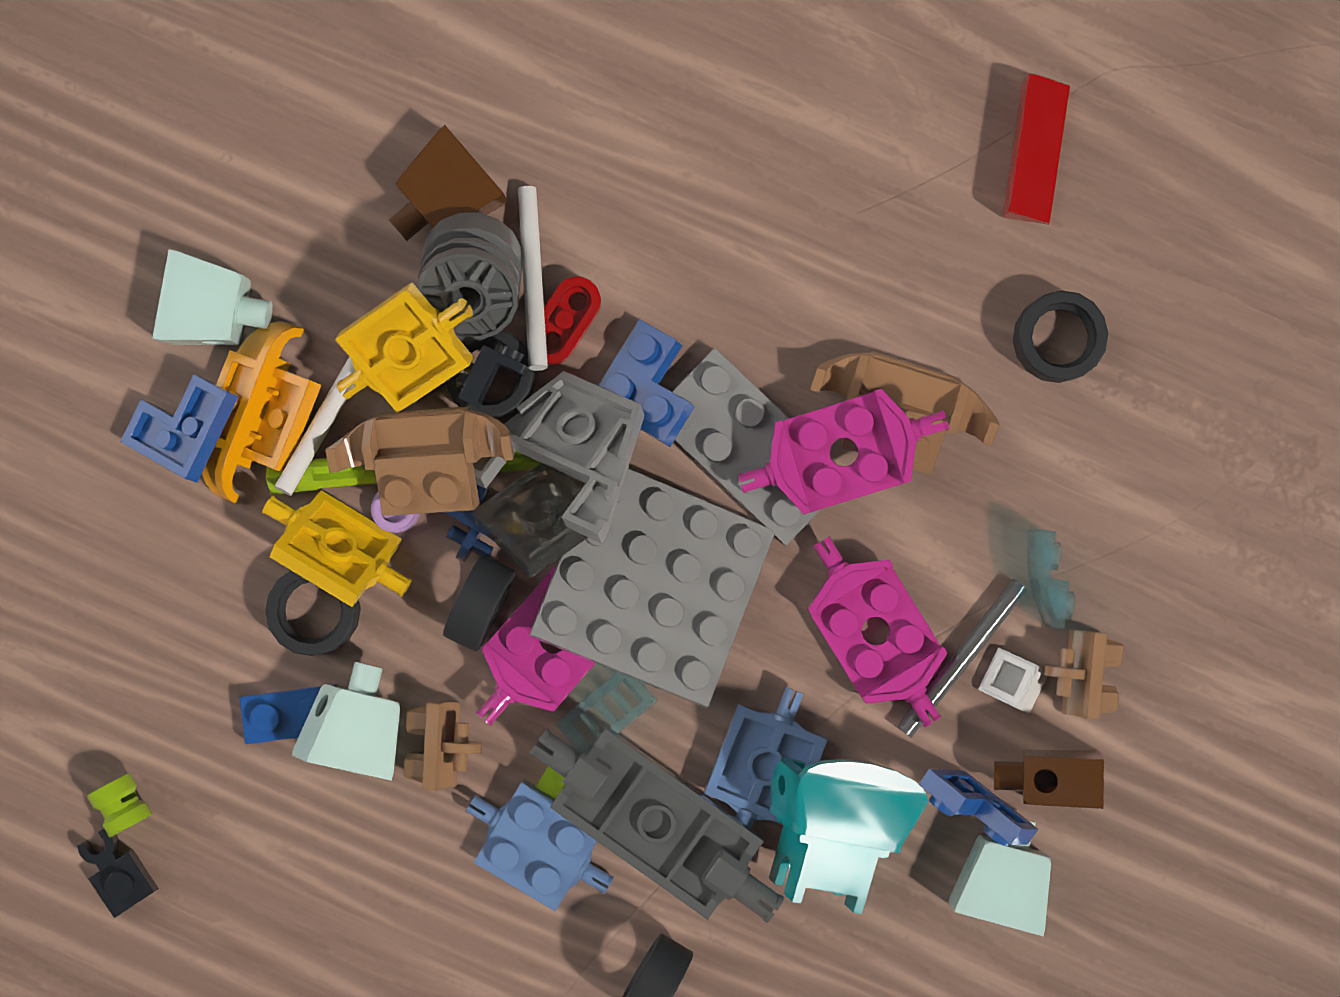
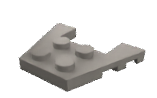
M563 371L516 408L519 413L504 425L510 431L514 451L586 483L565 511L562 519L566 527L602 544L607 537L645 415L641 404ZM481 457L476 463H473L476 484L487 488L506 461L502 457Z

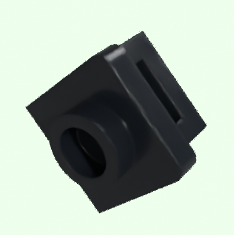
M501 343L497 344L495 350L483 345L475 363L471 362L468 367L460 372L455 386L462 389L458 398L479 409L499 367L526 378L529 368L521 363L524 355Z

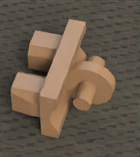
M1069 629L1068 649L1061 648L1059 666L1045 665L1044 673L1046 676L1058 677L1056 695L1063 696L1061 714L1099 720L1100 714L1116 712L1118 710L1119 692L1115 686L1103 685L1104 667L1118 668L1122 663V643L1107 639V634Z
M460 701L426 703L424 707L407 710L406 729L408 734L425 735L424 752L407 753L404 759L403 776L422 783V790L438 791L439 788L456 787L457 771H467L468 754L482 753L481 742L468 740L469 723L459 722Z

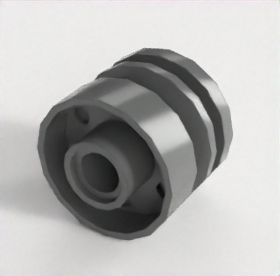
M473 212L457 213L442 219L429 231L422 250L421 268L418 273L416 287L432 307L436 308L439 312L444 311L460 298L467 301L465 307L470 304L473 316L465 319L453 328L455 335L460 341L482 340L496 335L512 321L518 307L519 282L522 268L521 246L513 231L497 218Z

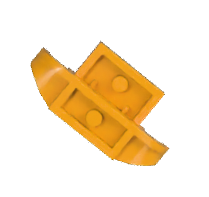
M281 321L269 323L267 329L258 328L249 335L237 352L229 350L216 385L239 397L202 472L206 485L218 497L236 504L239 495L233 489L232 479L237 465L250 469L252 461L283 472L296 450L321 385L289 373L290 363L279 359L285 344L291 338L301 337L304 328Z

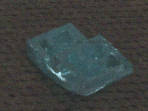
M1028 530L1027 565L1033 598L1045 626L1064 629L1065 619L1070 620L1073 615L1075 595L1073 591H1068L1069 581L1050 579L1051 570H1057L1059 567L1061 544L1060 542H1055L1056 531Z

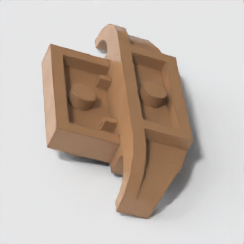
M875 351L839 356L820 364L816 370L810 390L815 392H836L846 395L847 401L875 392V390L883 389L908 418L914 417L915 420L944 409L946 418L932 424L935 425L947 421L950 430L920 437L921 441L916 443L913 470L926 474H932L946 432L956 435L957 430L977 437L983 444L992 446L1000 425L988 405L974 390L963 383L961 378ZM842 438V448L858 452L854 441Z
M471 406L380 413L359 424L326 449L329 473L340 472L356 466H365V470H375L382 516L474 510L480 504L473 463H476L481 457H502L504 461L513 460L514 450L510 431L504 424L488 414L471 410Z

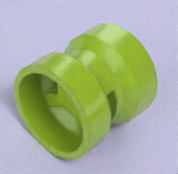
M131 773L87 795L93 809L101 811L104 817L102 826L109 838L153 815L147 802L139 800L135 792L137 784Z

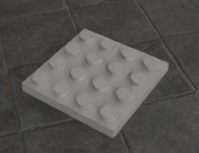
M628 469L605 541L601 544L571 529L528 636L693 704L707 708L775 533L770 528Z

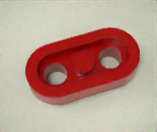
M575 276L562 281L544 307L546 336L555 333L561 337V344L557 349H547L548 365H557L565 362L573 354L601 309L600 292L597 286L587 278ZM576 294L583 295L587 299L586 306L579 311L573 310L569 306L571 297Z

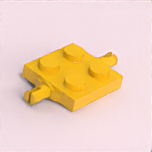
M413 282L399 290L343 329L335 338L351 358L356 370L337 382L339 393L345 390L342 396L350 399L354 394L369 386L381 394L398 413L468 367L474 357L455 335L453 328L465 319L473 316L470 304L465 307L467 301L460 298L453 305L439 312L436 308L432 307Z
M322 490L310 504L297 510L278 500L275 496H271L266 502L262 513L286 526L284 534L274 544L269 556L273 560L351 607L354 606L366 589L374 586L377 582L400 597L407 591L412 579L405 577L388 566L390 558L396 552L402 540L398 536L381 529L375 522Z

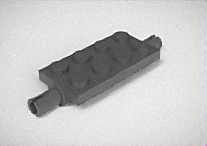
M607 726L589 752L584 750L582 754L551 733L548 728H546L529 752L531 756H535L564 777L562 782L565 786L551 804L550 808L707 920L725 898L728 900L736 899L763 918L762 920L766 923L774 916L773 910L778 911L784 901V896L776 893L749 874L751 868L748 867V864L764 842L763 837Z

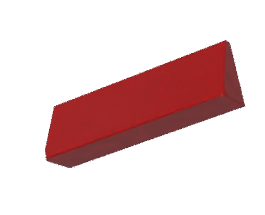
M1028 73L1023 80L1002 218L1050 224L1070 86L1031 73Z

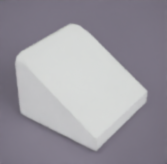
M998 647L978 690L1029 714L1047 676L1044 675L1045 669Z

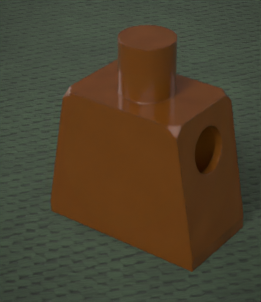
M444 125L397 179L395 184L409 203L394 214L389 221L402 237L408 241L427 224L433 228L442 219L457 213L479 212L488 215L502 207L507 202L503 191L447 126Z
M1023 750V762L994 761V790L1023 791V804L1104 809V759L1100 751ZM1039 770H1051L1056 774L1053 782L1048 785L1038 784L1034 778Z

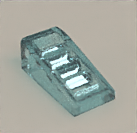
M616 672L555 725L576 750L582 754L584 750L589 752L603 732L602 728L587 712L591 706L594 705L611 725L609 728L618 734L655 704L658 698L645 683ZM623 681L639 700V703L634 707L629 704L616 688L620 682ZM607 693L625 713L620 719L602 701L601 698ZM578 717L597 737L590 744L572 723Z

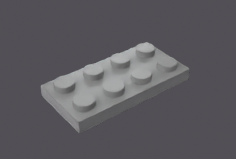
M714 348L673 391V393L687 400L695 407L674 441L763 526L772 529L775 533L774 536L784 546H787L820 510L803 514L778 486H773L772 484L744 494L741 485L753 482L755 479L740 482L738 474L766 467V463L770 462L775 422L784 421L789 418Z

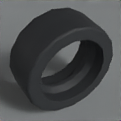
M1060 290L1044 294L1022 311L1015 323L1013 345L1017 359L1027 372L1042 381L1062 383L1082 377L1098 365L1106 352L1109 333L1105 317L1093 301L1080 293ZM1057 309L1067 310L1077 315L1084 323L1088 335L1087 345L1082 355L1074 362L1064 365L1052 364L1043 359L1036 351L1032 338L1034 326L1039 318L1045 313Z
M500 331L498 334L482 340L461 341L470 353L482 348L483 345L496 347L498 343H501L523 354L524 357L521 363L528 366L527 349L521 341L509 332ZM529 369L526 378L518 375L516 385L508 396L499 401H483L479 409L471 406V410L488 414L495 419L506 418L518 411L516 407L532 394L536 379L535 371ZM460 372L445 381V387L454 403L460 407L471 406L458 398L462 389L456 387L455 384Z
M480 556L453 605L443 630V636L475 652L478 651L498 616L516 571L489 557Z
M290 570L274 584L268 594L265 610L269 630L278 643L293 653L314 656L334 651L349 641L359 623L361 611L359 599L353 607L340 600L342 609L340 621L334 630L324 637L315 639L303 637L293 630L286 616L287 600L293 590L302 584L310 583V581Z
M661 933L646 953L622 997H673L689 968L693 952Z

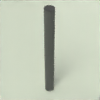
M1015 579L1011 580L926 688L927 691L925 693L930 698L934 707L939 704L1028 591L1021 583ZM911 707L896 727L912 738L923 723L913 707Z

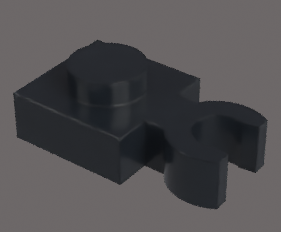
M102 829L98 832L105 843L102 852L95 851L88 840L79 844L77 848L83 860L96 864L100 870L88 879L112 916L116 918L159 888L135 851L131 850L121 857L118 852L119 839L117 834L109 838L105 829Z

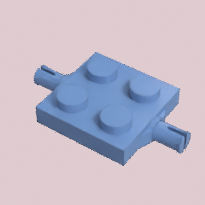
M785 687L776 713L759 712L741 704L737 705L704 790V794L729 804L737 812L736 819L752 829L755 819L777 822L776 816L769 810L772 803V775L780 759L792 758L802 760L805 766L819 762L828 740L823 736L803 729L794 721L804 694L795 691L788 708L794 692L793 689Z
M525 779L522 780L512 799L506 802L500 809L475 795L465 812L490 826L487 832L486 843L474 861L476 865L553 911L557 910L567 891L577 884L579 880L605 894L614 876L607 874L590 863L592 850L597 841L552 810L550 806L555 800L554 798L537 789L534 784Z

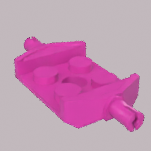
M879 389L857 398L784 421L775 422L770 462L766 463V467L738 474L740 482L755 479L753 482L741 485L743 493L745 494L772 484L773 486H778L803 514H807L911 482L916 443L921 441L920 437L950 430L947 421L935 425L932 424L946 418L944 409L916 420L914 417L908 418L884 390ZM841 438L851 439L858 448L856 460L848 466L837 465L830 455L832 445Z
M830 536L822 540L829 554L821 542L812 546L829 571L826 572L828 578L807 610L864 703L904 699L905 702L911 703V706L923 723V727L932 724L925 710H927L933 721L939 720L942 716L939 715L925 692L927 691V684L948 653L944 647H941L892 568L893 564L891 561L881 560L849 564L847 560H843ZM872 617L883 619L888 627L886 640L878 645L869 644L862 635L864 623Z
M556 566L550 570L547 576L488 643L481 648L497 686L494 688L496 692L476 711V714L483 718L493 708L494 710L484 720L490 726L493 725L492 723L506 709L508 704H513L515 701L554 712L595 665V663L564 650L559 653H549L542 648L540 640L528 636Z

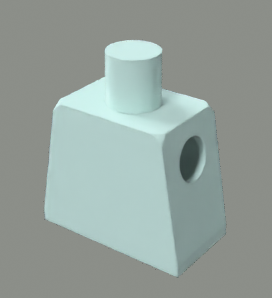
M169 249L152 339L168 345H239L244 325L263 329L268 328L272 317V301L249 297L251 280L244 275Z
M355 662L348 689L324 684L320 688L297 739L292 756L309 763L392 781L400 705L399 702L376 696L383 669Z
M1027 819L1034 826L1036 825L1035 821ZM979 835L950 895L948 905L956 913L1044 936L1051 858L1042 851L1029 848L1031 841L1028 845L1009 844L1006 847L988 836Z

